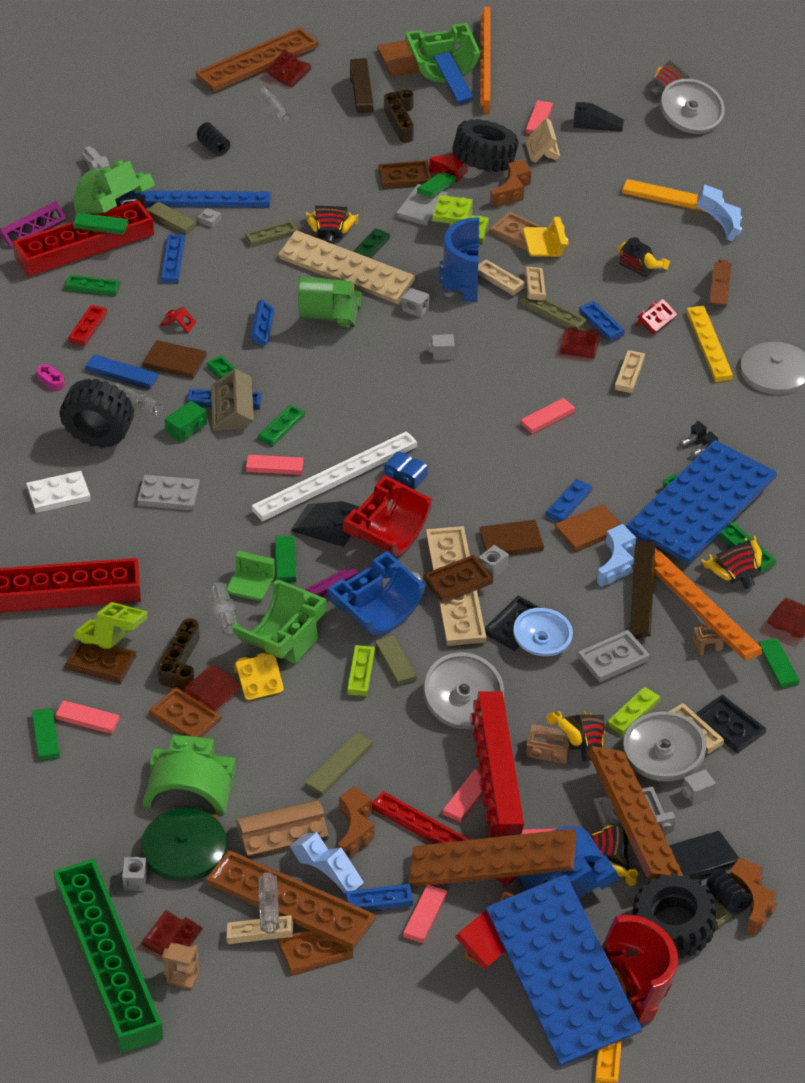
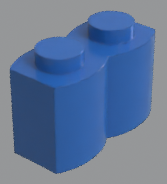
M396 452L384 464V474L410 488H416L428 475V467L418 459H412L403 452Z

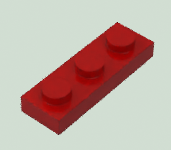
M90 305L68 336L69 343L86 346L107 315V308Z

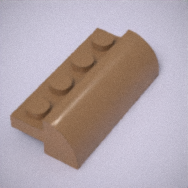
M319 800L236 819V825L247 858L290 848L289 846L303 834L317 832L322 840L329 838L324 820V811Z

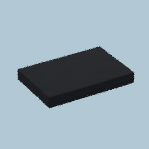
M518 595L485 627V633L488 637L516 651L520 647L513 634L516 619L520 614L529 609L541 607Z
M723 694L695 713L724 739V743L737 754L766 733V728Z
M720 831L669 845L682 874L689 875L690 879L713 873L718 869L733 867L739 859Z

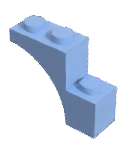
M703 185L697 196L696 207L712 215L723 227L726 233V240L733 242L735 237L740 235L742 229L740 226L742 216H740L741 208L725 203L722 198L723 191Z
M623 524L607 531L606 545L610 549L612 557L604 566L598 569L597 583L601 587L611 584L633 572L634 558L630 554L635 551L636 537Z
M317 832L303 834L289 846L301 864L314 866L324 872L337 884L345 896L346 891L356 890L364 883L343 849H328Z

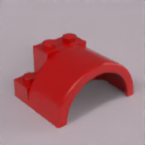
M384 475L374 486V492L357 510L353 509L343 520V531L385 552L388 551L393 556H400L411 547L419 536L428 518L432 499ZM393 500V503H392L390 509L387 510V509H388V501Z
M635 915L615 916L602 948L612 969H617L632 997L629 1003L639 1024L653 1021L658 1011V1004L663 997H666L672 985L671 981L678 967L677 949L667 932L649 919ZM628 948L636 950L638 953L629 956Z

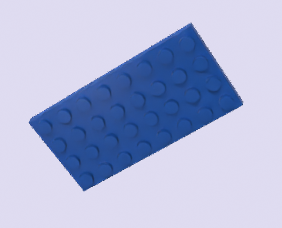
M714 440L626 525V528L647 542L654 541L656 547L689 564L777 477V472Z
M567 875L486 907L489 918L560 1067L642 1032L635 1013Z

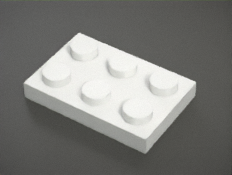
M82 471L26 483L35 513L91 501Z

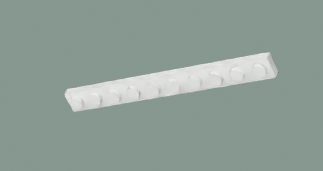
M406 431L253 504L252 511L263 522L387 462L396 452L406 453L416 448L417 441Z

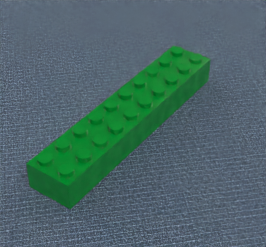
M95 858L54 870L57 893L120 1053L164 1040L161 1020Z

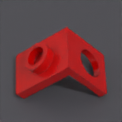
M180 307L167 312L160 325L163 327L177 321L186 333H189L196 321L184 307ZM184 317L188 318L189 326L185 325L183 321Z

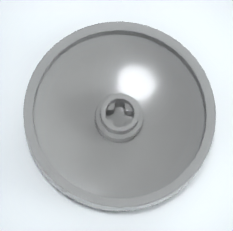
M679 79L671 82L664 89L660 99V108L666 120L675 128L686 133L705 134L715 130L720 125L725 113L724 102L718 92L710 85L695 79Z
M764 342L754 345L742 356L740 365L741 375L751 387L761 392L774 395L795 393L805 387V352L796 346L783 342Z
M452 653L438 659L430 667L423 686L424 699L431 713L442 723L457 729H474V726L470 724V713L474 712L473 701L477 699L478 691H503L504 697V685L498 671L487 660L471 653Z
M653 712L638 718L629 726L624 736L623 750L632 769L640 775L656 781H676L693 774L702 765L706 754V739L701 728L690 718L674 712Z

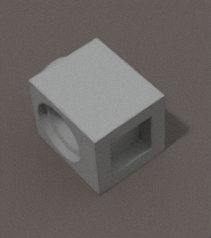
M410 288L401 298L402 311L421 318L429 308V294Z
M493 545L479 556V561L491 577L495 579L508 568L509 554Z
M124 857L123 890L145 891L147 877L146 858Z

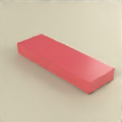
M537 100L526 127V134H531L545 118L549 119L553 103Z
M562 398L521 419V425L533 434L575 413V407L565 398Z
M248 454L246 472L302 475L304 458Z
M64 700L55 714L56 720L113 734L120 721V715Z
M476 769L473 770L445 806L443 815L461 823L483 795L484 791L480 790L481 774H478Z
M427 884L403 932V937L424 944L447 897V890Z

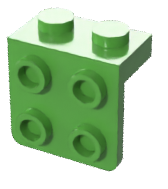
M238 551L236 554V571L227 586V593L262 601L275 577V559Z

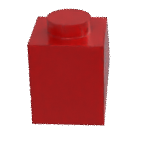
M454 153L429 158L430 172L434 174L445 172L456 176V182H459L468 172V164L458 160Z

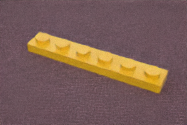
M705 307L687 308V316L714 381L733 380V373Z

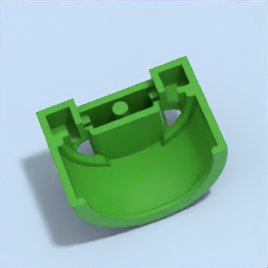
M467 23L452 25V29L449 31L422 34L421 30L405 32V43L409 52L413 53L421 74L431 81L446 82L434 61V56L449 52L462 77L468 74L478 62L480 51ZM455 43L461 44L455 51Z
M122 159L113 162L111 167L106 166L88 171L81 177L75 188L74 208L76 215L78 213H105L116 207L115 199L133 189L135 193L143 192L153 187L155 184L151 174L143 173L142 171L136 173L130 160L123 161ZM99 187L102 188L103 192L98 193Z
M299 276L298 309L302 318L336 321L337 324H340V327L344 328L356 325L357 309L361 308L362 293L354 291V283L352 281Z
M276 580L273 583L270 606L259 625L252 631H248L239 627L238 622H235L232 626L233 632L238 639L261 648L271 655L296 664L318 640L316 622L327 611L326 599L281 580Z
M174 734L169 750L154 749L150 762L151 773L143 799L144 807H151L153 798L163 791L181 789L203 796L214 806L217 815H225L236 770L235 757L215 755L214 739Z

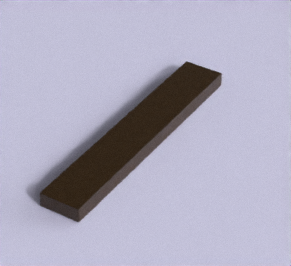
M654 541L635 544L630 633L636 639L651 636L655 562Z

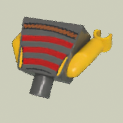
M669 60L663 67L657 68L653 76L656 86L651 89V93L657 98L671 82L679 79H690L689 75Z

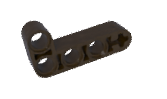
M367 58L350 59V81L353 83L357 113L373 112V98Z
M400 90L384 95V112L399 140L404 143L412 142L414 139V124L407 113L414 108V93L411 90Z
M188 618L181 622L159 661L157 668L158 680L161 685L170 688L176 687L181 691H190L194 688V669L186 663L200 638L197 620Z

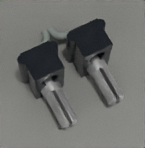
M696 421L691 426V435L680 441V444L684 447L692 442L696 445L702 443L700 448L692 451V455L697 457L714 440L718 441V437L711 431L707 432V427L700 421Z

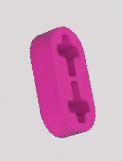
M47 364L37 367V378L39 381L55 391L64 388V376Z

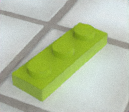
M355 645L347 689L348 695L368 696L375 647Z
M643 687L607 721V727L624 736L629 726L635 720L648 714L660 702L661 696Z

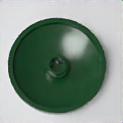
M192 808L174 809L159 815L147 826L142 836L143 858H146L147 866L157 875L172 881H193L209 875L225 856L227 850L226 833L221 823L209 813Z

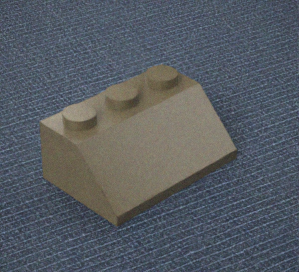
M233 369L211 385L213 430L243 429L254 421L251 376Z

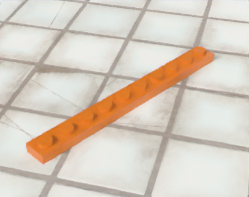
M484 6V13H481L480 107H483V114H490V6Z
M655 547L654 574L744 661L761 655L762 648Z

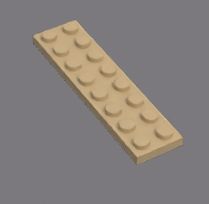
M297 230L278 254L281 260L331 279L352 281L354 288L396 304L400 302L403 294L407 292L415 280L413 274Z
M464 526L426 529L432 570L470 556ZM477 590L443 604L438 599L447 646L486 643V633Z

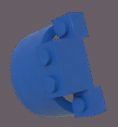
M479 217L460 220L448 228L444 235L443 261H440V271L443 272H440L439 282L443 283V290H460V294H463V301L477 302Z
M386 551L372 560V566L348 581L341 579L330 586L327 591V599L339 610L343 609L369 634L378 636L394 630L413 613L424 594L425 584ZM390 578L386 586L383 587V579Z
M566 826L552 830L575 829L577 835L573 871L516 876L524 891L567 875L578 899L597 887L603 890L618 881L619 877L606 855L602 854L589 833L577 826ZM587 862H594L595 865L590 868Z

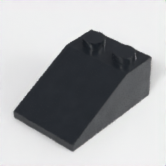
M343 501L308 504L294 524L292 531L345 547L352 535L343 531V520L353 509L357 510L359 506Z

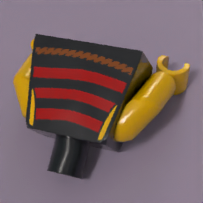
M315 205L314 213L309 214L306 212V219L312 230L318 233L319 238H324V241L334 244V239H341L343 233H347L353 224L358 223L359 214L354 216L349 212L348 215L347 207Z
M637 237L629 238L627 242H623L617 247V253L620 254V265L646 278L653 269L663 268L668 270L671 262L664 258L656 260L651 248L640 242Z
M753 536V541L745 538V542L716 554L715 560H713L711 554H708V561L701 560L705 568L710 569L725 581L735 583L741 580L744 588L749 589L755 585L751 575L757 573L761 565L762 551L757 543L756 536Z
M560 711L550 712L547 715L546 720L549 724L555 725L558 723V727L566 733L570 749L581 750L583 762L591 761L587 752L591 746L601 748L604 746V715H592L584 711L579 715L568 716L563 719Z
M622 824L615 826L607 825L602 830L592 833L590 835L602 854L606 855L616 870L618 877H626L625 882L629 886L636 885L637 870L630 869L626 871V868H629V845L631 843Z

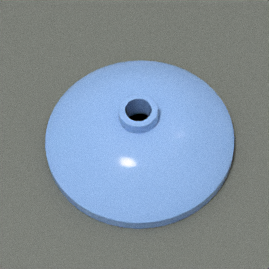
M533 608L518 616L514 623L513 634L516 642L525 651L537 656H554L562 653L569 647L573 637V629L567 618L559 612L548 608Z

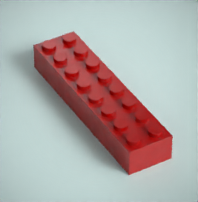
M137 200L110 209L105 213L94 214L128 219V226L124 235L75 229L73 221L14 240V257L29 277L153 236V218L141 202Z
M138 558L0 568V613L105 605L111 602L117 604L141 602Z
M478 691L477 699L473 701L474 712L470 713V724L474 726L472 739L476 741L475 757L479 758L477 771L478 774H481L480 790L484 791L482 804L487 810L485 812V823L489 824L487 836L492 838L519 835L523 831L524 819L503 691Z

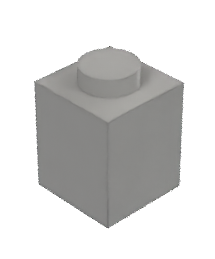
M453 334L432 335V342H429V353H432L433 360H452L455 358Z
M706 769L684 777L682 793L686 799H689L692 805L715 797L716 782Z

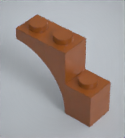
M524 160L509 163L507 182L496 189L490 190V204L492 207L524 200V186L531 184V170Z
M728 260L714 262L710 304L727 306L732 264H728Z
M355 786L339 797V810L347 818L350 827L345 837L338 843V848H342L348 858L354 856L358 850L370 844L374 839V824L367 819L372 813V799Z
M740 857L731 869L730 876L742 886V889L747 891V894H751L753 897L750 905L752 914L749 918L747 932L755 936L759 929L765 927L768 915H772L776 910V893L762 886L764 877H762L763 867Z

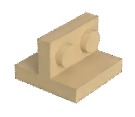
M545 118L525 139L530 160L534 163L543 155L555 161L561 157L551 120Z

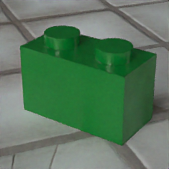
M193 401L188 402L164 418L165 432L179 442H182L207 425L206 410Z

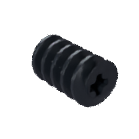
M209 122L199 126L196 133L197 139L212 154L221 156L227 153L230 148V141Z
M724 869L714 871L706 882L710 893L731 914L736 915L744 912L753 901L751 894H747V891L742 889V886L735 879L731 878L730 874L726 873Z

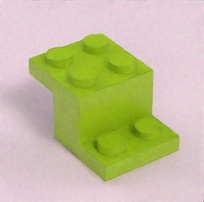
M439 195L433 213V221L449 223V227L460 220L479 217V244H483L489 224V217L472 215L473 199Z
M111 602L96 614V621L89 619L75 631L74 639L81 640L85 644H97L104 649L112 648L126 636V631H133L147 619L148 612Z

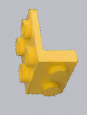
M553 217L549 227H525L523 229V235L530 256L562 257L565 248L568 247V238L565 236V227L560 217Z
M265 652L256 655L255 658L243 657L235 662L233 669L235 674L239 675L246 700L281 693L284 690L274 655Z

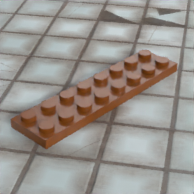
M298 27L196 71V78L213 92H216L318 47V41L301 27Z
M591 746L587 752L648 879H658L659 875L666 874V876H671V873H678V876H683L680 866L672 853V849L669 847L659 824L656 823L657 818L654 816L624 752Z
M575 829L413 846L409 884L411 887L427 886V884L439 885L554 873L557 871H573L577 833Z
M230 850L206 878V883L209 886L276 916L292 915L294 924L354 950L376 920L375 914Z

